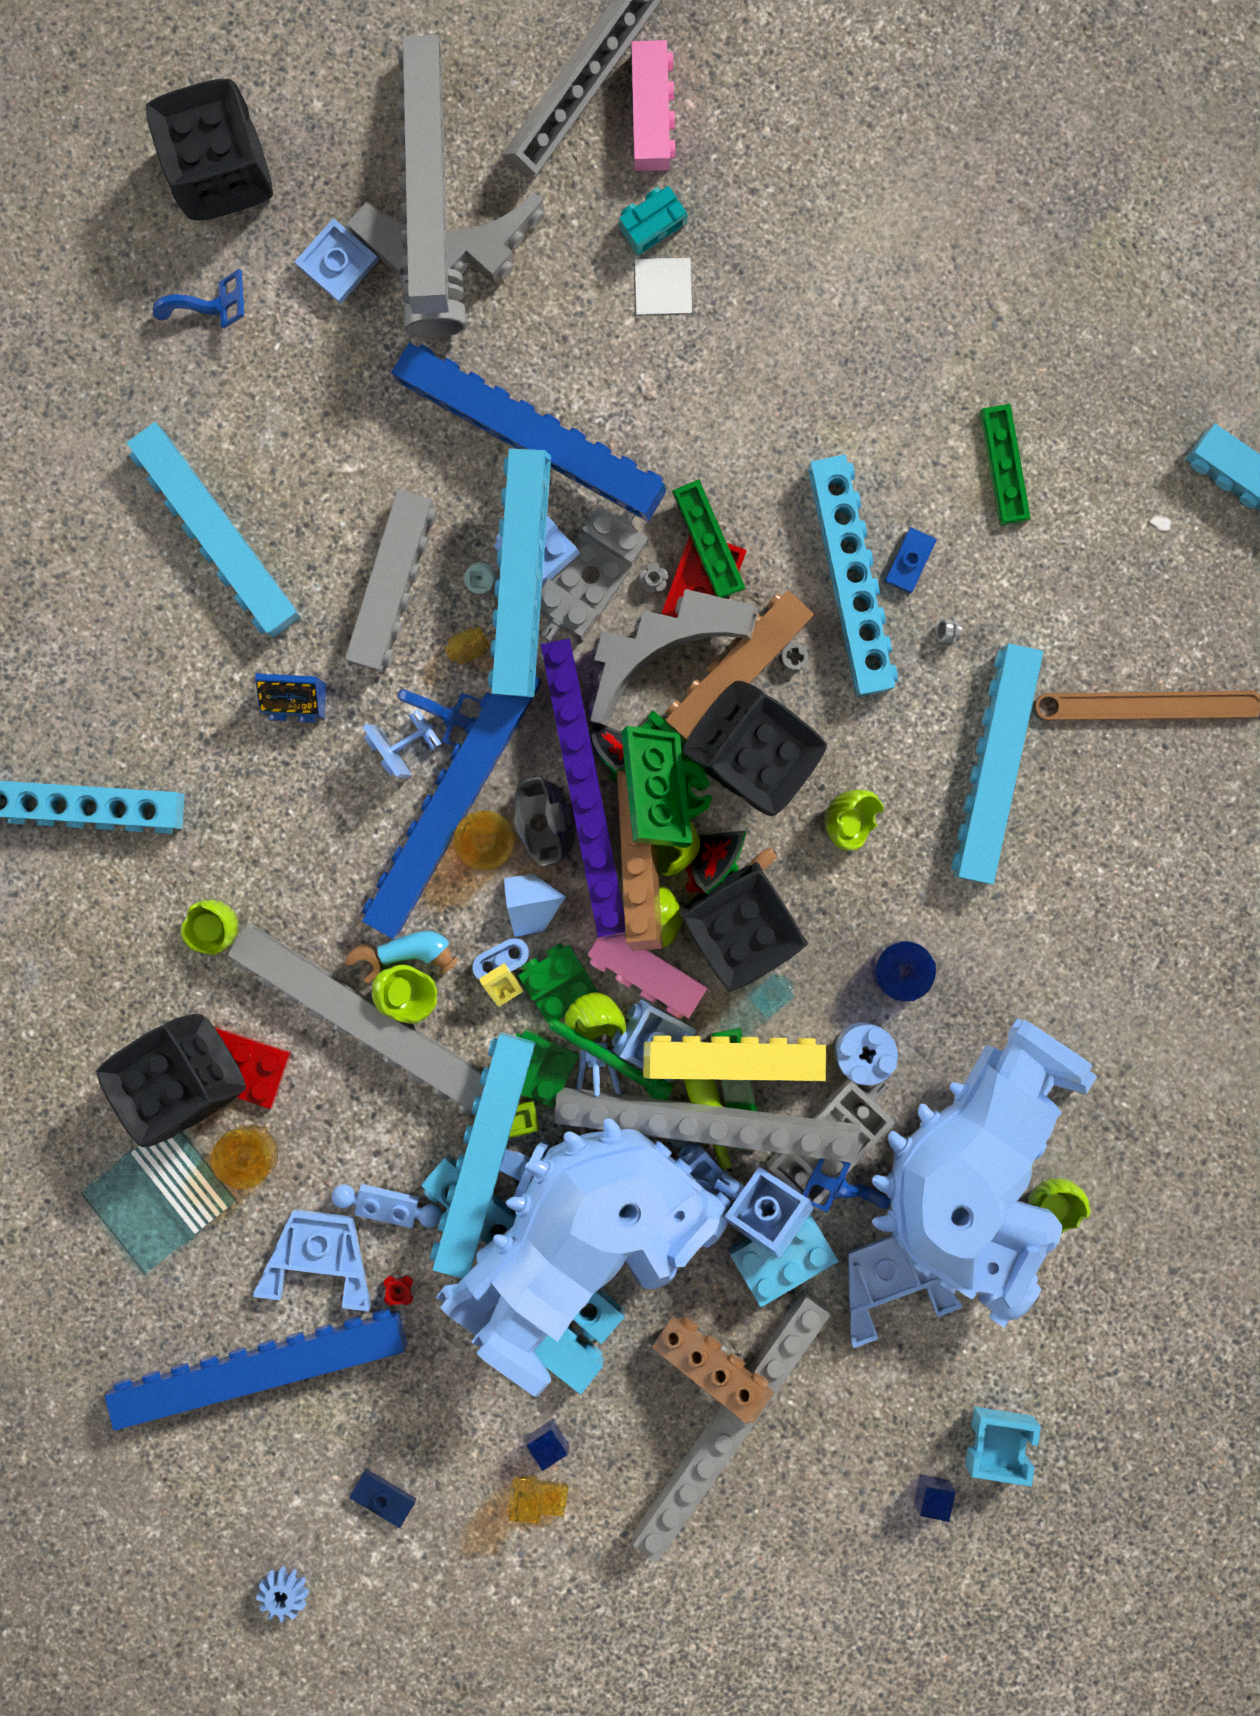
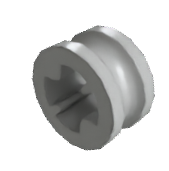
M798 643L786 646L781 654L782 665L790 671L802 669L808 661L806 648ZM792 650H798L797 653L799 656H802V662L798 660L797 665H792L791 659L786 658L787 652L791 654Z

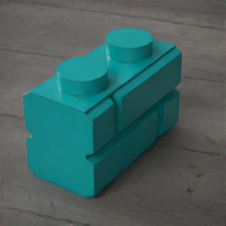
M666 186L662 190L659 187L651 190L645 196L646 200L637 206L630 204L620 214L619 228L638 256L687 224L688 214L670 186Z

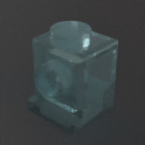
M773 973L749 992L747 996L768 1020L795 997L791 993L795 987L784 974L779 978L776 973ZM772 989L779 991V997L776 1000H771L768 996Z

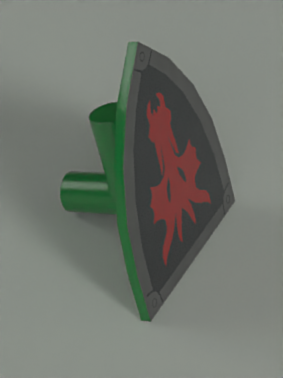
M593 723L590 734L592 745L597 755L611 768L609 779L617 782V772L625 769L621 731Z
M745 830L699 836L700 849L696 858L691 862V870L697 885L706 894L717 885L723 884L724 878L728 873L732 874L738 871L739 866L736 864V861L744 844Z

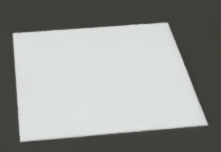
M690 258L635 259L636 315L692 313Z

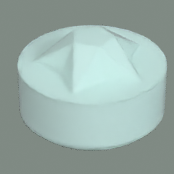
M478 562L472 564L467 569L464 581L470 591L476 594H483L492 588L495 574L489 565Z

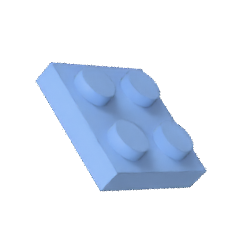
M334 218L295 260L296 266L339 304L348 297L379 262L378 256Z

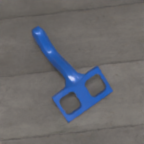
M237 269L219 281V296L214 300L205 301L189 295H167L159 298L153 304V316L163 321L167 320L175 309H189L209 315H220L221 327L225 329L244 317L242 270ZM236 278L235 289L226 295L227 283ZM237 303L236 315L227 320L228 308Z
M405 689L399 690L397 695L400 701L422 709L443 720L446 725V731L442 742L454 747L457 744L449 740L453 726L457 725L466 729L472 719L460 713L463 700L469 698L479 703L482 701L461 692L457 704L446 708Z
M819 1158L802 1193L808 1199L807 1196L815 1184L828 1189L830 1195L824 1205L810 1200L812 1206L828 1212L833 1200L843 1197H860L884 1209H888L891 1204V1200L876 1189L859 1183L848 1184L846 1182L845 1176L851 1165L850 1162L839 1161L843 1164V1168L837 1178H832L822 1173L821 1167L825 1161L822 1158Z

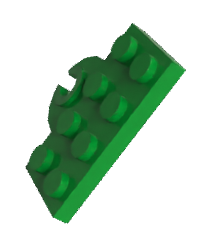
M626 726L621 731L633 842L687 848L692 844L690 819L696 818L707 810L712 800L710 795L701 798L697 797L691 790V787H694L699 791H704L711 786L703 773L705 768L695 762L682 759L679 733Z

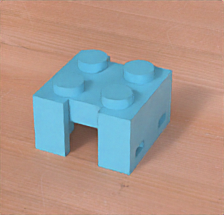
M974 1406L971 1426L976 1433L973 1447L968 1446L965 1466L971 1477L1032 1487L1035 1467L1027 1455H1025L1027 1441L1031 1445L1038 1446L1041 1429L1039 1423L1032 1415Z

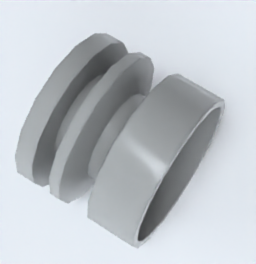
M448 268L449 312L412 314L410 302H405L408 304L403 308L404 329L406 333L421 338H442L457 335L467 328L465 306L460 302L464 298L462 273ZM404 274L400 278L402 290L403 283H408V275Z

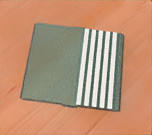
M182 1131L173 1138L150 1147L138 1146L135 1150L133 1149L125 1153L115 1166L80 1193L144 1274L179 1246L193 1240L194 1236L199 1233V1230L237 1201Z

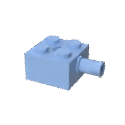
M758 1167L746 1186L724 1172L720 1176L723 1180H717L715 1189L735 1201L724 1216L727 1222L740 1233L780 1259L812 1212L813 1207L810 1200L761 1167ZM766 1210L769 1212L774 1210L775 1212L772 1216L768 1215L765 1217L764 1215Z

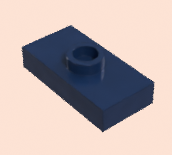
M368 1469L364 1470L349 1497L398 1528H401L417 1499Z

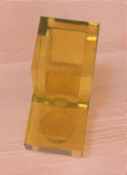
M528 1475L514 1478L511 1482L506 1510L509 1521L539 1524L541 1515L564 1517L569 1486L563 1482L541 1481L536 1476Z

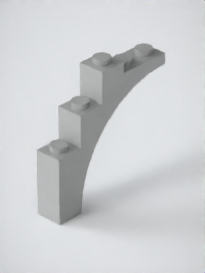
M533 192L517 208L495 221L476 228L447 231L448 268L455 269L463 274L469 261L494 284L500 278L505 279L514 267L513 253L510 249H516L522 243L525 237L524 233L530 227H536L544 217L543 199ZM366 202L348 221L349 231L378 256L382 263L401 278L404 274L402 256H407V249H404L402 244V229H407V225L384 215Z
M685 589L684 596L679 597L676 605V614H679L678 618L643 610L642 617L637 618L634 627V634L637 635L636 639L602 631L600 638L595 640L593 655H595V661L605 666L604 670L600 669L597 676L596 685L599 689L596 698L591 700L589 706L590 721L608 726L615 706L628 684L645 666L661 654L681 644L703 638L736 637L751 640L759 610L755 605Z

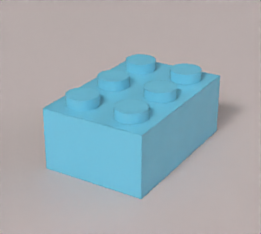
M811 1213L780 1259L748 1237L728 1248L731 1258L760 1307L839 1262Z

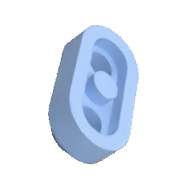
M511 938L483 952L473 962L474 975L479 979L489 973L483 969V964L486 961L492 962L494 969L504 963L510 971L521 967L529 957L527 944L521 939ZM512 947H516L520 951V955L516 959L511 958L509 955V950Z

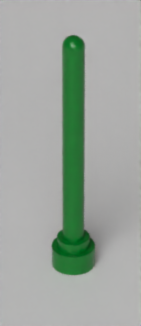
M556 1019L549 1022V1029L644 1086L650 1098L667 1100L671 1094L673 1083L666 1079L643 1078L642 1071Z

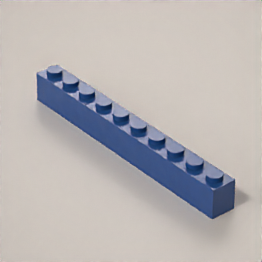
M410 342L408 343L391 372L399 384L515 449L545 450L551 455V469L646 522L650 521L667 492L661 476L650 470L646 473L636 468L637 464L628 457L622 456L620 459L612 455L611 449L600 442H596L595 445L585 440L586 436L575 428L565 429L560 426L561 422L552 415L546 413L542 416L536 413V409L530 403L521 399L518 403L509 398L510 394L499 386L489 387L484 384L485 380L476 373L470 372L466 374L460 371L458 364L448 358L442 361L435 357V352L427 346L420 344L417 347Z
M536 676L534 697L542 684L541 679ZM490 692L484 695L479 705L482 708L481 713L477 719L473 717L465 729V733L468 736L463 744L458 743L452 751L450 759L453 762L448 771L443 769L435 782L438 788L434 795L431 796L429 794L424 800L420 809L424 813L418 822L414 820L407 830L406 836L409 839L404 848L399 846L391 859V862L395 864L389 873L384 872L379 879L376 887L380 890L375 899L370 897L362 910V913L365 915L362 922L392 939L398 937L531 704L533 697L504 696Z
M383 1309L373 1313L372 1318L361 1320L360 1316L345 1320L343 1322L344 1325L335 1328L332 1327V1324L316 1328L315 1333L305 1336L303 1332L294 1333L287 1336L286 1341L275 1343V1340H268L258 1344L257 1349L246 1351L245 1347L238 1348L229 1352L227 1357L218 1359L217 1355L201 1359L199 1361L200 1364L190 1367L188 1363L179 1364L170 1369L171 1372L160 1374V1371H153L143 1375L142 1380L131 1382L130 1378L120 1380L114 1383L113 1388L105 1395L113 1431L404 1353L408 1343L399 1310L390 1312V1309Z

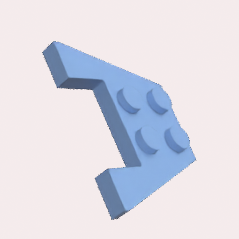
M294 1209L254 1291L253 1297L280 1300L283 1294L285 1271L287 1269L345 1277L342 1308L369 1311L371 1303L354 1217Z
M893 1235L847 1252L850 1339L853 1348L879 1339L868 1311L870 1308L924 1288L927 1290L937 1317L963 1308L956 1296L939 1284L941 1281L939 1277L933 1273L930 1277H927L914 1268L916 1262L900 1249Z

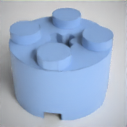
M859 1022L846 1027L840 1033L834 1047V1059L839 1070L853 1082L861 1085H874L886 1080L896 1069L898 1051L893 1038L885 1030L874 1024ZM863 1047L872 1050L867 1060L859 1057L863 1053Z

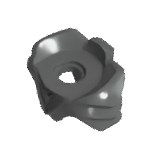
M540 777L522 780L515 792V812L511 823L513 833L524 844L530 859L535 864L542 867L555 865L568 855L574 844L572 825H576L573 807L566 804L562 790L557 785ZM537 814H542L547 819V827L542 831H537L532 826V819Z

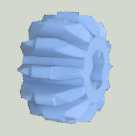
M285 1566L281 1567L278 1573L272 1569L267 1574V1579L261 1580L259 1584L261 1590L258 1591L256 1600L262 1602L259 1607L260 1612L269 1611V1620L273 1619L275 1615H278L280 1623L284 1622L287 1616L293 1620L297 1617L298 1610L304 1609L306 1605L305 1598H307L309 1590L303 1587L306 1582L305 1577L298 1579L295 1577L297 1574L296 1569H293L290 1574H287Z

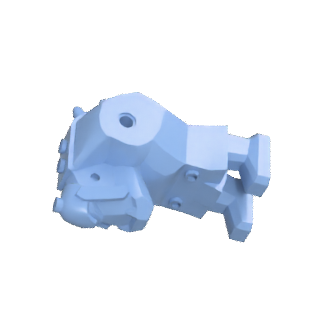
M1018 1018L1009 1030L1008 1043L1004 1051L986 1045L965 1083L953 1082L950 1084V1090L955 1095L952 1105L939 1113L938 1111H931L925 1104L920 1103L918 1115L921 1119V1127L906 1138L901 1137L895 1131H891L888 1134L890 1147L895 1152L892 1172L888 1176L875 1175L872 1178L873 1185L881 1192L886 1193L888 1198L891 1199V1210L887 1212L888 1215L875 1217L872 1220L874 1227L884 1232H891L895 1236L900 1249L916 1262L914 1268L927 1277H930L932 1273L941 1279L939 1284L951 1293L955 1294L958 1290L970 1299H973L976 1296L975 1294H978L979 1301L992 1311L989 1318L1004 1328L1010 1320L1019 1319L1026 1314L1038 1298L1041 1288L1036 1284L1038 1281L1036 1273L1047 1253L1055 1249L1061 1237L1062 1225L1050 1210L1017 1201L1028 1188L1032 1175V1164L1035 1159L1040 1158L1047 1146L1046 1141L1052 1133L1058 1116L1062 1114L1047 1095L1053 1085L1081 1094H1087L1097 1078L1090 1071L1092 1065L1035 1025L1026 1020L1021 1021Z
M606 1119L603 1122L604 1131L589 1132L580 1136L573 1132L565 1133L563 1136L564 1142L549 1148L543 1161L532 1160L525 1165V1169L534 1175L529 1187L521 1197L515 1196L506 1202L508 1208L516 1211L513 1227L502 1235H495L492 1242L476 1252L477 1264L458 1284L445 1285L436 1296V1299L444 1302L440 1308L446 1315L475 1335L471 1342L475 1346L480 1347L476 1353L486 1363L534 1397H538L551 1382L548 1370L534 1350L547 1335L558 1342L571 1321L586 1306L591 1296L613 1279L624 1263L627 1264L635 1280L644 1289L656 1290L670 1283L677 1272V1267H685L699 1248L702 1246L708 1248L720 1238L728 1224L724 1216L733 1205V1202L720 1191L715 1196L705 1190L690 1174L693 1169L682 1159L678 1158L675 1161L671 1158L672 1152L661 1142L657 1141L654 1144L642 1133L633 1129L620 1130L619 1126L612 1119Z

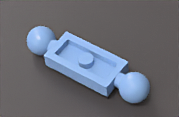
M341 1184L332 1192V1201L337 1207L347 1208L351 1205H356V1216L413 1228L415 1219H418L422 1226L434 1228L439 1225L442 1217V1212L436 1205L427 1204L422 1208L418 1207L419 1197L361 1184L358 1193H355L351 1186Z

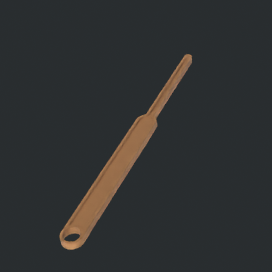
M1257 691L1046 693L1035 700L1033 709L1036 716L1045 721L1255 718L1260 714V694ZM1043 698H1051L1055 701L1057 709L1052 716H1045L1040 712L1039 703Z

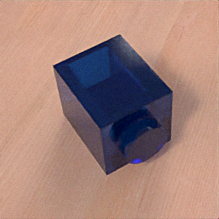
M554 1419L528 1435L526 1447L541 1470L544 1471L568 1455L569 1443Z
M920 1474L914 1504L920 1516L950 1522L956 1492L949 1480Z

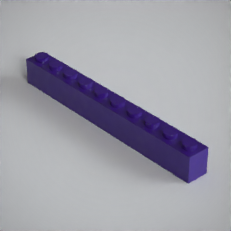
M569 638L541 644L597 935L599 940L626 935L624 908L571 641Z

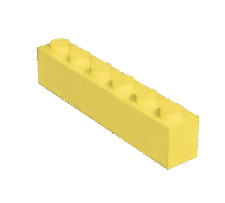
M653 1036V1042H644L643 1078L826 1081V1045H816L815 1038H798V1044H787V1038H769V1044H759V1037H741L740 1043H730V1037H712L711 1043L700 1042V1036H682V1042H671V1036Z

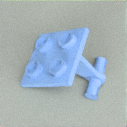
M419 709L414 711V714L411 713L408 716L418 731L393 746L379 726L368 723L363 726L367 733L364 736L366 742L373 751L378 750L384 759L381 761V764L390 776L394 774L396 777L407 779L412 776L398 755V752L423 736L431 751L436 749V746L439 747L442 744L433 732V725L427 723Z

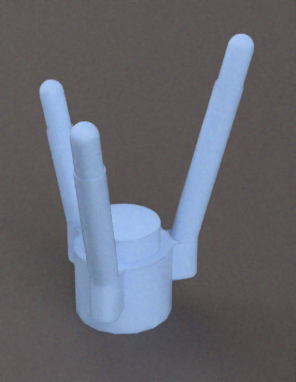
M607 1042L596 1043L607 1050ZM580 1051V1065L576 1088L582 1089L587 1063L588 1067L593 1068L594 1096L599 1097V1067H605V1063L586 1051ZM608 1065L616 1094H623L616 1069Z

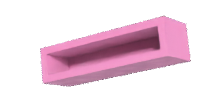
M667 40L632 41L634 171L669 170L670 159H675L676 156L675 140H670L669 130H675V111H669V101H674V81H668V72L673 71V52H667Z
M625 935L602 940L597 938L587 956L592 958L590 961L591 965L603 972L607 968L617 974L615 979L628 988L632 984L642 989L641 996L654 1004L657 999L668 1005L665 1011L678 1019H681L683 1015L689 1019L708 989L702 983L649 950L633 951L626 943Z

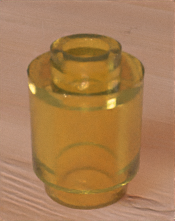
M479 626L475 629L470 627L448 638L447 642L449 645L444 647L452 663L457 661L461 666L485 654L484 650L490 648V645Z

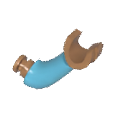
M419 931L378 947L369 943L360 944L350 951L346 957L345 964L347 966H354L358 960H367L371 963L373 968L365 974L363 979L369 984L379 974L382 964L387 966L405 960L418 959L425 964L431 962L435 967L439 965L441 967L439 971L441 974H444L457 963L458 959L455 956H450L451 951L447 948L449 941L444 936L434 931Z

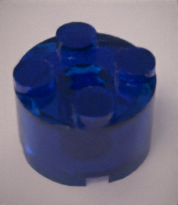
M893 941L882 946L876 952L871 964L872 977L876 987L886 996L899 1001H915L931 989L936 976V963L923 946L910 941ZM899 965H907L906 969L909 971L907 976L902 975L899 978L901 973L897 970Z

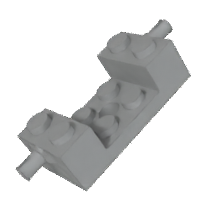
M600 505L597 506L582 528L583 534L575 545L580 554L554 576L552 580L548 579L542 588L540 613L550 620L540 634L544 639L546 638L547 641L551 642L559 628H562L583 642L648 546V537L636 530L631 523L636 515L625 510L620 516L612 514ZM594 568L599 572V579L595 583L589 584L583 580L582 575L586 569Z
M847 1077L827 1098L829 1103L813 1118L861 1125L856 1163L850 1162L851 1165L847 1174L896 1123L881 1109L877 1101L884 1091L889 1088L883 1081L874 1084L867 1092L859 1088ZM775 1153L766 1164L780 1181L802 1195L819 1158ZM825 1159L821 1172L832 1178H837L843 1168V1164L837 1160ZM815 1184L812 1186L807 1197L809 1200L819 1204L830 1191Z

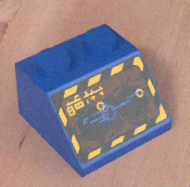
M255 673L259 711L269 716V721L286 722L287 717H298V722L316 723V718L325 719L327 684L315 676Z

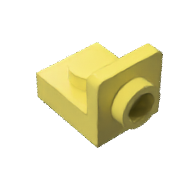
M505 963L479 978L482 986L498 1007L524 992L513 971L509 970Z

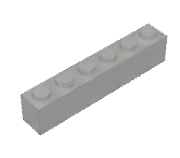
M397 489L346 653L345 660L351 664L383 673L385 667L389 668L392 663L394 650H391L394 638L398 639L401 634L403 622H400L402 611H407L411 601V594L408 593L411 582L416 583L420 572V566L417 565L420 554L424 555L429 542V538L426 537L429 526H434L438 510L434 509L435 504L430 498Z

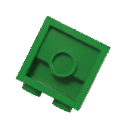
M562 943L557 944L546 951L549 956L546 959L538 962L534 958L522 965L521 969L523 972L518 975L548 1025L551 1020L563 1018L569 1006L579 997L588 993L598 992L570 944L565 947Z
M525 1029L523 1035L517 1032V1037L536 1042L521 1095L524 1097L528 1096L553 1109L556 1104L557 1093L563 1089L579 1054L529 1029Z

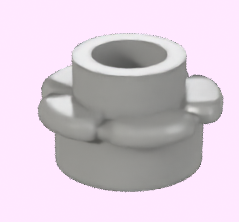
M657 564L647 565L646 569L642 570L639 574V582L642 583V588L648 593L661 592L667 586L668 574L664 568H659ZM655 576L657 578L656 581H652L651 577Z
M951 616L949 619H941L937 626V639L939 642L952 646L955 641L960 639L962 627L960 623H956L955 617Z

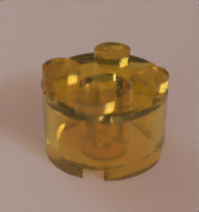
M477 811L468 814L460 821L455 830L454 844L458 857L467 866L477 870L491 871L504 866L511 859L516 848V835L513 833L509 821L503 816L492 811ZM490 833L492 845L481 848L479 836L481 834L487 836Z
M254 1124L240 1125L225 1133L217 1141L211 1154L213 1172L221 1182L223 1181L234 1189L252 1188L267 1178L276 1168L278 1146L274 1137L265 1127ZM242 1152H244L245 1154H249L250 1159H241L240 1154Z

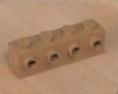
M685 1316L683 1319L671 1318L652 1348L745 1423H755L774 1394V1391L768 1387L770 1382L757 1372L750 1373L744 1368L746 1363L735 1354L730 1353V1355H727L720 1349L722 1344L710 1335L703 1336L697 1331L699 1326Z

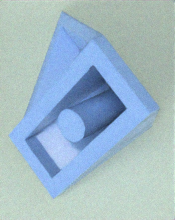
M533 873L504 879L507 909L514 936L544 931L566 896Z

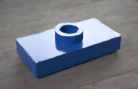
M910 527L884 582L911 594L937 539Z

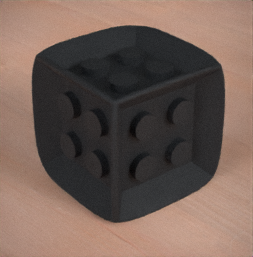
M215 79L197 83L158 96L146 104L147 121L162 171L170 186L173 198L187 218L199 221L225 216L261 204L273 196L271 177L258 134L250 119L247 104L233 80Z
M738 680L730 684L711 705L689 736L683 753L692 762L704 767L703 771L722 786L744 798L750 806L767 816H775L789 804L815 770L826 751L827 743L814 729L783 704L764 694L758 687Z
M754 862L752 865L746 866L725 877L723 884L717 885L708 894L701 892L679 909V914L684 919L693 940L729 993L766 975L794 957L808 945L792 915L761 870L758 862Z
M201 1014L182 1016L147 1032L109 1057L96 1070L102 1091L130 1137L141 1147H150L173 1138L180 1131L198 1124L232 1102L246 1089L243 1075L226 1044L211 1022Z

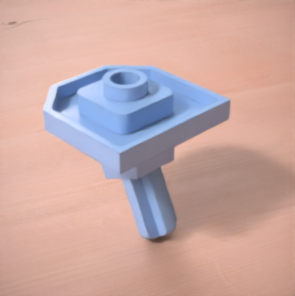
M542 1140L537 1145L531 1158L522 1153L505 1149L500 1171L519 1181L514 1197H521L525 1194L534 1177L532 1173L525 1169V1165L532 1160L543 1161L550 1143Z

